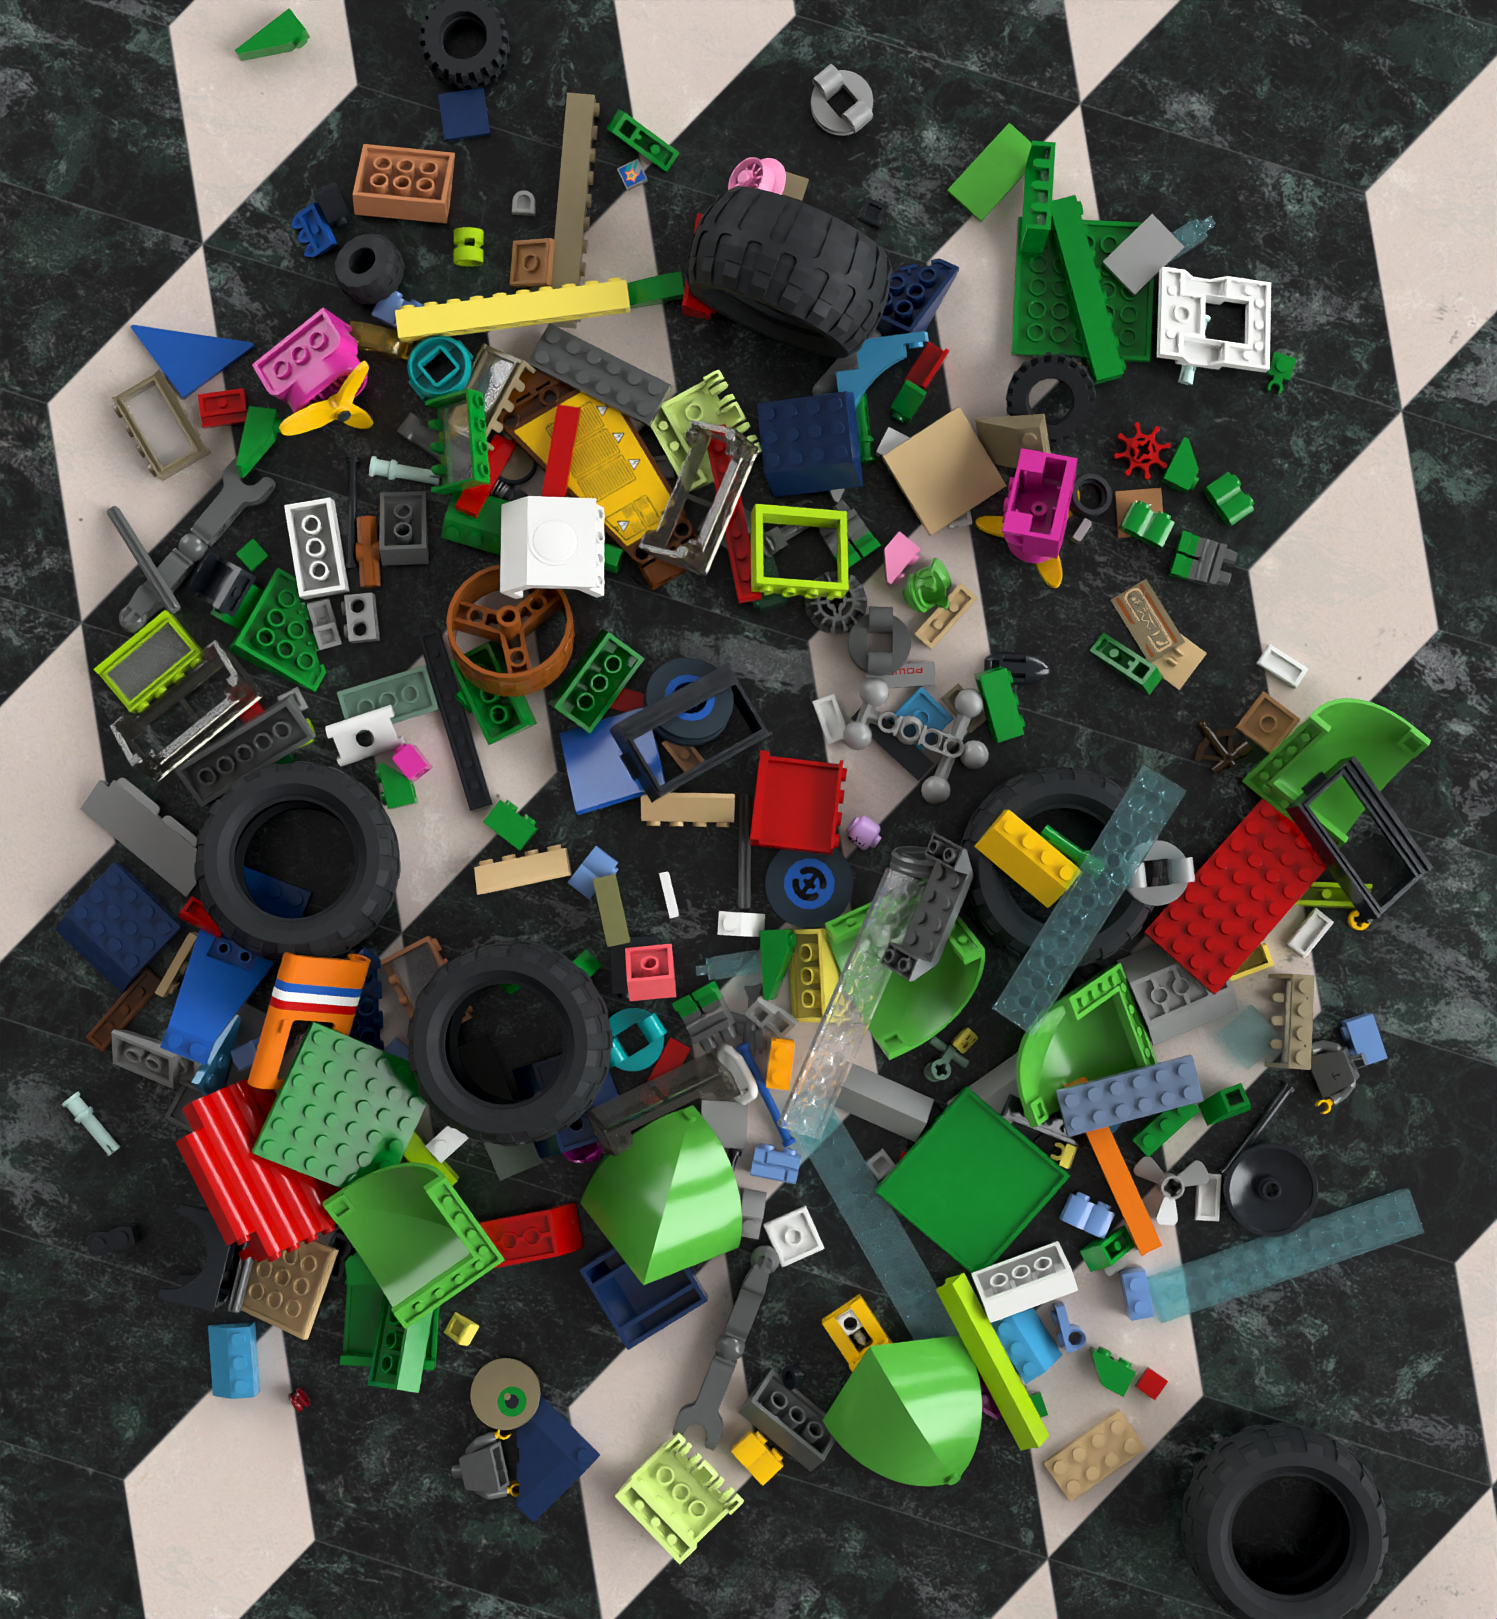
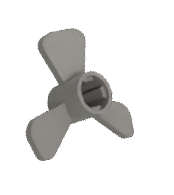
M1150 1156L1142 1157L1133 1168L1135 1175L1157 1183L1159 1192L1164 1195L1156 1215V1221L1160 1225L1172 1226L1177 1223L1178 1215L1175 1199L1183 1195L1185 1187L1207 1184L1210 1179L1204 1164L1198 1160L1193 1161L1177 1176L1173 1173H1163ZM1170 1179H1173L1172 1184L1177 1186L1174 1191L1170 1188L1167 1191L1164 1189Z

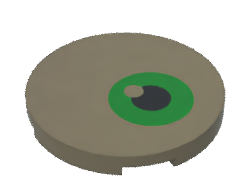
M502 1358L491 1361L480 1369L473 1380L470 1394L473 1410L477 1417L491 1428L498 1430L518 1428L527 1423L538 1409L540 1400L539 1380L534 1371L519 1360Z

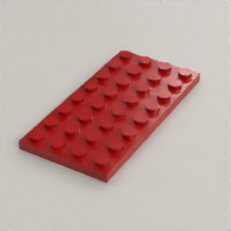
M1262 798L1195 873V881L1188 882L1180 897L1169 903L1143 933L1210 993L1216 995L1327 867L1298 826Z

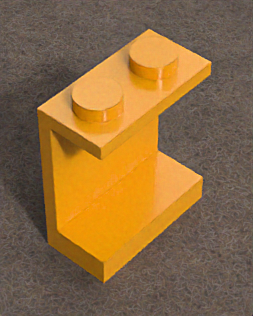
M771 1037L765 1081L766 1088L789 1091L795 1047L794 1040Z

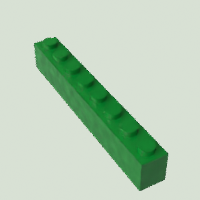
M1076 195L1052 201L1051 229L1089 370L1094 381L1093 384L1096 385L1121 378L1124 374L1123 371L1126 370L1123 357H1119L1117 348L1120 347L1118 336L1116 334L1113 335L1111 328L1114 325L1111 312L1107 313L1105 306L1108 302L1105 290H1101L1100 287L1101 273L1099 268H1095L1093 261L1095 259V251L1093 246H1089L1088 225L1087 223L1083 224L1082 221L1083 206L1081 201H1077Z

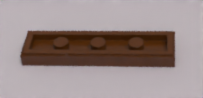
M146 967L85 1038L101 1052H105L112 1044L111 1032L114 1029L124 1030L156 994L155 991L162 979L149 967Z

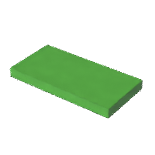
M1009 123L951 185L947 193L981 223L1025 175V166L1031 142Z

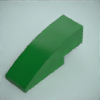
M681 271L627 283L631 309L683 299L684 295Z

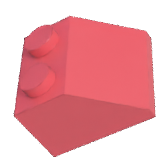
M672 944L625 948L627 986L630 1001L676 997Z

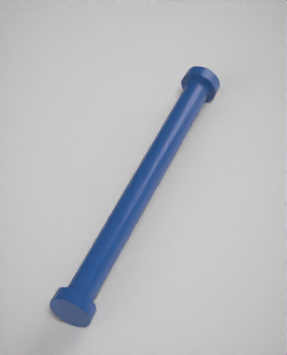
M744 1042L735 1048L737 1052L741 1053L755 1078L758 1090L783 1139V1147H788L794 1144L796 1140L794 1137H791L769 1089L765 1086V1081L748 1048L750 1046L749 1043Z

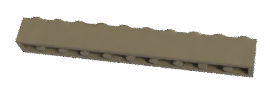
M567 93L554 237L553 272L550 286L553 289L562 288L564 284L582 286L580 285L581 276L585 277L586 262H582L583 253L587 254L588 240L584 239L585 231H589L590 217H586L587 208H591L592 194H588L589 185H593L594 171H590L591 162L595 163L596 149L592 148L593 140H597L598 126L594 125L595 117H599L600 103H596L595 95ZM581 319L550 324L556 327L576 329L577 322H581Z

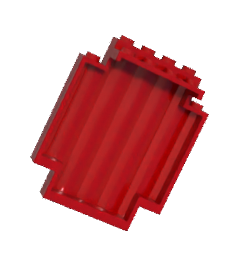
M249 1078L201 1097L182 1108L193 1133L186 1135L177 1141L176 1144L226 1245L228 1246L236 1242L239 1246L248 1241L250 1246L238 1253L241 1260L244 1261L251 1257L253 1261L257 1260L258 1263L266 1259L270 1263L282 1257V1251L286 1250L287 1253H290L301 1247L300 1242L304 1241L305 1244H308L318 1239V1233L322 1232L324 1236L336 1230L334 1225L337 1223L324 1208L322 1202L342 1188L251 1152L277 1094L274 1089H261L247 1083Z

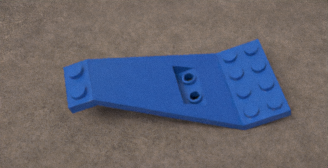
M243 865L246 887L260 909L268 914L282 918L295 919L304 917L313 892ZM200 929L160 1048L206 1065L215 1041L276 962L255 956L239 947L224 934L219 939ZM222 944L228 946L227 952L221 951ZM244 952L250 955L248 961H245L242 957Z

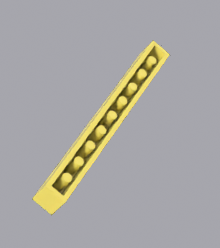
M616 277L608 279V282L605 283L593 280L585 282V285L582 286L564 284L559 289L542 287L536 292L519 290L514 295L496 293L491 298L473 296L468 301L450 299L445 304L427 302L424 303L423 307L404 305L400 307V310H395L398 338L403 343L423 340L435 335L449 337L630 313L631 308L627 281Z

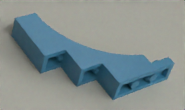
M922 331L866 339L861 349L857 351L859 369L836 372L838 392L847 391L854 393L856 410L862 396L873 381L886 369L907 358L906 345L909 344V348L923 347V342H929L928 332Z

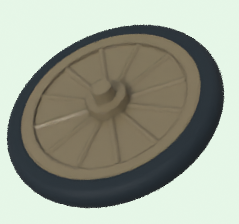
M516 444L512 456L499 477L500 482L508 485L523 484L533 477L538 465Z

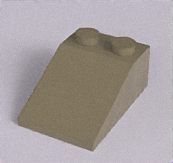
M1045 414L976 418L975 420L978 439L993 464L1017 469L1021 448L1051 453Z

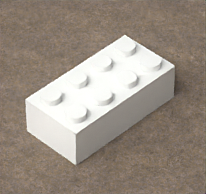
M331 498L284 505L299 597L306 600L350 592L335 501Z
M1058 1241L971 1273L990 1323L1078 1291L1072 1269Z

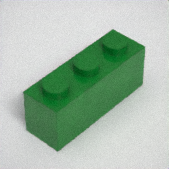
M998 666L974 674L978 691L984 700L983 709L992 740L999 743L1024 735L1023 728L1025 727V722L1022 715L1018 713L1017 706L1019 705V700L1011 688L1013 678L1010 671Z
M1193 1103L1153 1114L1129 1138L1144 1155L1149 1157L1200 1110Z

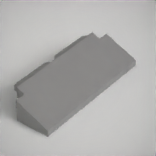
M119 778L117 781L113 780L109 787L108 782L99 780L80 809L185 897H189L198 886L194 875L197 837L172 816H165L162 819L158 815L160 807L126 778Z

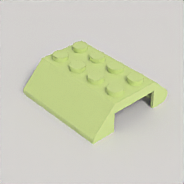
M720 370L703 377V382L663 402L651 424L654 434L686 492L714 482L703 431L704 428L726 424L735 470L749 463L762 453L760 442L751 445L757 440L755 434L748 436L743 441L739 436L751 426L749 422L740 425L746 420V417L737 401L731 403L735 400L734 395L730 394L719 400L717 395L728 387L726 381L720 383L724 380Z
M678 1432L663 1443L629 1477L615 1497L664 1549L681 1564L697 1548V1543L728 1512L731 1515L739 1508L744 1500L738 1493L732 1495L735 1491L732 1487L727 1488L723 1492L717 1489L723 1484L724 1479L721 1476L716 1478L718 1473L705 1459L699 1462L702 1458L699 1453L691 1458L685 1455L690 1451L692 1445L688 1442L682 1446L686 1439Z

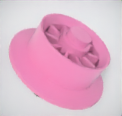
M755 157L747 158L738 164L732 172L728 183V190L734 187H751L782 195L786 181L785 169L779 161L773 158L762 160Z

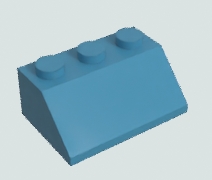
M1033 1307L991 1323L1007 1355L1025 1384L1045 1373L1062 1356V1353Z
M255 1322L209 1325L213 1396L228 1399L255 1397L260 1392Z

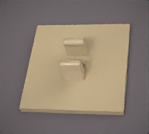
M1182 634L1181 636L1185 643L1151 662L1159 669L1163 679L1178 690L1181 689L1207 654Z

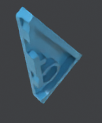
M235 1015L215 1041L207 1064L200 1066L191 1082L204 1096L223 1089L225 1086L232 1057L231 1050L234 1049L241 1021L239 1015Z

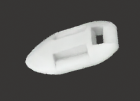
M718 1043L716 1047L718 1072L735 1101L741 1105H746L758 1095L755 1078L744 1058L737 1050L726 1043ZM746 1088H748V1091H749V1092H747L746 1094H744V1093H743V1090H745Z

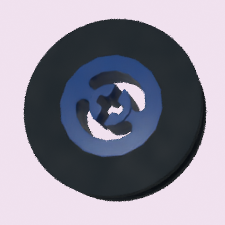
M678 658L664 663L650 677L643 698V709L717 668L695 658ZM731 687L699 704L703 706L701 711L695 713L697 705L653 730L664 740L679 746L694 747L711 742L722 733L731 716L734 703Z
M834 848L832 855L782 849L773 858L766 873L765 890L771 907L783 920L798 927H821L825 923L838 918L847 908L853 893L854 882L850 865L836 848ZM805 867L818 869L826 880L825 889L820 888V881L817 877L813 882L815 888H809L805 892V894H818V898L813 901H805L799 898L794 893L792 887L793 879H798L799 888L802 890L805 887L803 880H809L813 876L810 873L805 875L800 873V870Z

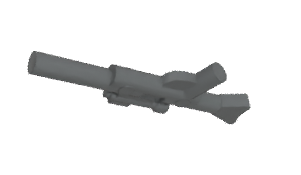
M762 983L744 986L749 999L748 1008L757 1000ZM730 1011L731 1016L736 1021V1030L740 1035H743V1043H749L750 1046L748 1048L755 1061V1049H758L759 1054H762L763 1049H767V1040H764V1028L766 1025L762 1029L759 1027V1030H756V1024L745 1014Z

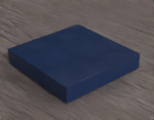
M484 88L438 94L445 142L491 135Z

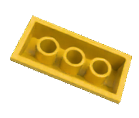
M1009 809L1004 810L974 846L1046 908H1049L1059 899L1083 872Z

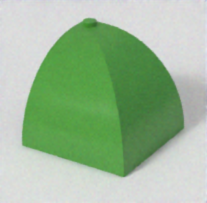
M1354 698L1335 699L1319 706L1254 767L1242 782L1281 814L1293 821L1285 808L1303 793L1301 788L1319 772L1322 771L1325 774L1340 759L1355 756L1376 787L1381 791L1410 760L1418 756L1429 746L1431 740L1404 718L1380 705ZM1342 776L1308 805L1338 848L1347 842L1349 838L1346 836L1347 832L1365 810Z
M927 878L916 881L913 891L908 895H901L894 891L825 923L830 947L849 995L866 1027L889 1060L918 1047L943 1030L968 1003L978 986L984 969L985 948L959 915L938 964L913 982L908 981L880 963L888 942L903 944L929 879Z
M1121 962L1098 972L1042 1011L1027 1028L1018 1050L1016 1079L1024 1115L1029 1122L1030 1128L1041 1125L1049 1118L1048 1116L1060 1109L1055 1090L1064 1088L1063 1084H1068L1083 1076L1086 1077V1080L1092 1081L1157 1063Z
M693 1105L651 1122L625 1140L598 1168L581 1200V1205L643 1285L739 1248L742 1233V1208L735 1175L718 1137Z
M416 1162L401 1163L379 1169L352 1182L322 1202L324 1208L347 1236L393 1307L391 1308L393 1314L405 1330L505 1260L445 1175L439 1169L429 1164Z
M960 1335L869 1346L822 1421L834 1439L846 1452L862 1465L886 1478L915 1486L953 1485L961 1479V1475L969 1465L980 1435L982 1398L976 1365Z

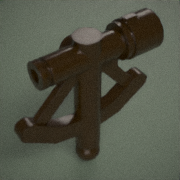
M1205 721L1198 722V728L1202 730L1201 732L1206 738L1199 744L1194 760L1196 762H1199L1201 759L1219 761L1211 767L1215 775L1227 767L1228 769L1236 764V760L1239 758L1245 759L1253 752V749L1246 740L1233 748V736L1237 735L1236 729H1220L1213 733ZM1228 736L1227 750L1219 741V737ZM1211 744L1220 757L1203 754L1205 748Z

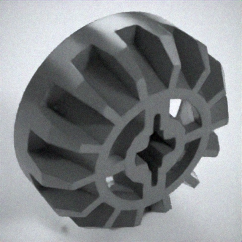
M837 571L825 572L813 581L838 583ZM848 574V591L852 598H846V596L837 598L839 601H842L837 610L838 614L834 604H830L833 600L826 598V600L820 601L821 597L814 599L805 598L807 617L817 629L828 634H843L851 631L853 626L859 622L858 620L864 617L867 608V596L863 585L853 575ZM852 602L850 611L842 616L846 603ZM822 604H825L827 610L833 613V617L823 611Z

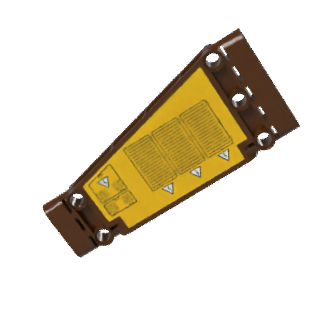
M538 370L534 374L528 371L521 373L519 380L525 384V389L522 392L515 389L512 390L507 400L514 404L513 411L507 412L502 409L497 418L498 422L503 425V431L546 472L557 405L581 408L567 495L570 498H596V504L604 507V532L621 549H624V552L630 558H633L650 589L659 588L705 561L709 557L708 552L688 521L682 505L630 418ZM502 385L485 395V400L489 407H491ZM548 395L556 396L555 401L552 403H546L545 398ZM515 418L516 422L513 426H506V420ZM682 526L689 529L688 534L685 536L677 534V530ZM642 549L647 550L649 555L646 559L640 560L636 557L638 551Z

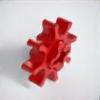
M1136 422L1133 425L1135 431L1134 438L1128 439L1122 433L1116 437L1117 441L1125 445V452L1115 453L1112 458L1114 461L1120 458L1128 461L1129 468L1124 472L1125 477L1131 474L1132 469L1139 468L1143 471L1144 481H1148L1151 477L1149 474L1150 465H1157L1161 470L1167 467V463L1159 459L1158 453L1161 450H1168L1171 444L1159 445L1156 443L1155 434L1160 430V427L1156 426L1150 435H1144L1140 431V423ZM1147 444L1144 454L1137 460L1139 449Z

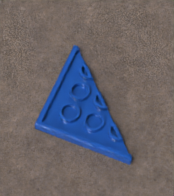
M138 325L131 326V329L183 399L255 348L252 342Z

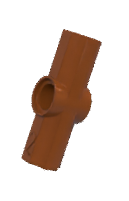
M357 517L358 542H356V558L359 563L360 586L367 588L381 586V556L377 517Z

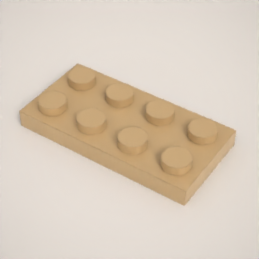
M1117 1409L1044 1460L1043 1463L1066 1497L1072 1502L1146 1450V1447L1121 1411Z

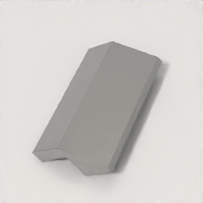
M1018 1052L969 1086L973 1092L1000 1115L1009 1094L1020 1098L1016 1079ZM953 1097L946 1103L949 1105L955 1097ZM1005 1118L1010 1123L1014 1122L1013 1120Z

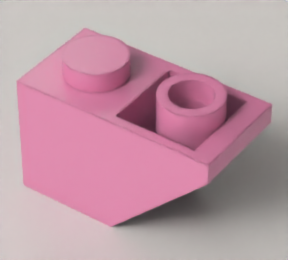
M900 531L883 551L885 579L889 587L892 583L897 585L906 575L902 571L908 565L912 568L920 558L918 555L920 548Z

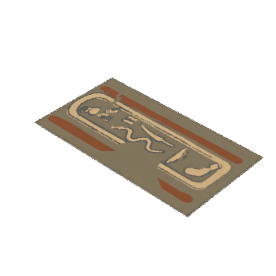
M1147 579L1111 599L1114 607L1150 663L1185 643Z

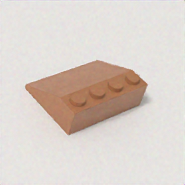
M363 144L352 194L355 215L447 223L455 153Z

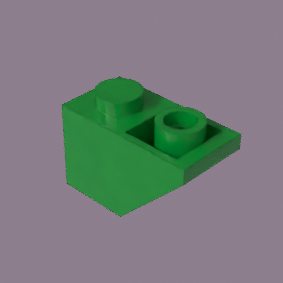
M384 763L377 764L378 769L375 770L378 783H382L384 792H381V799L384 806L387 805L388 809H395L418 803L413 781Z
M1242 1083L1218 1091L1198 1104L1207 1126L1251 1110V1104Z
M1091 1346L1089 1351L1099 1382L1103 1387L1124 1397L1136 1374V1371L1131 1367L1132 1363L1122 1357L1119 1360L1110 1356L1112 1352L1101 1346L1098 1349Z

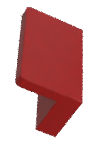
M929 342L904 379V382L909 380L925 391L947 358L950 350L946 348L943 351Z

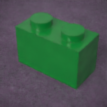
M508 799L506 802L499 800L483 823L518 850L522 851L538 830L534 826L536 821L527 814L524 817L516 812L518 807Z

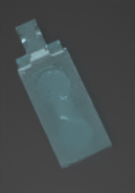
M1211 216L1202 222H1199L1198 219L1190 221L1172 233L1184 248L1170 262L1196 247L1208 237L1206 231L1213 228V225L1216 224Z
M757 949L712 956L706 959L705 965L695 966L696 976L708 974L709 979L715 980L761 972Z

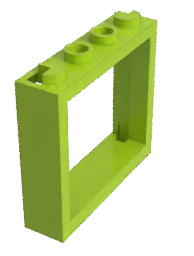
M755 504L751 511V592H763L764 595L777 593L784 597L803 595L809 599L817 597H827L829 600L843 598L849 590L847 511ZM763 523L836 528L838 583L764 577Z

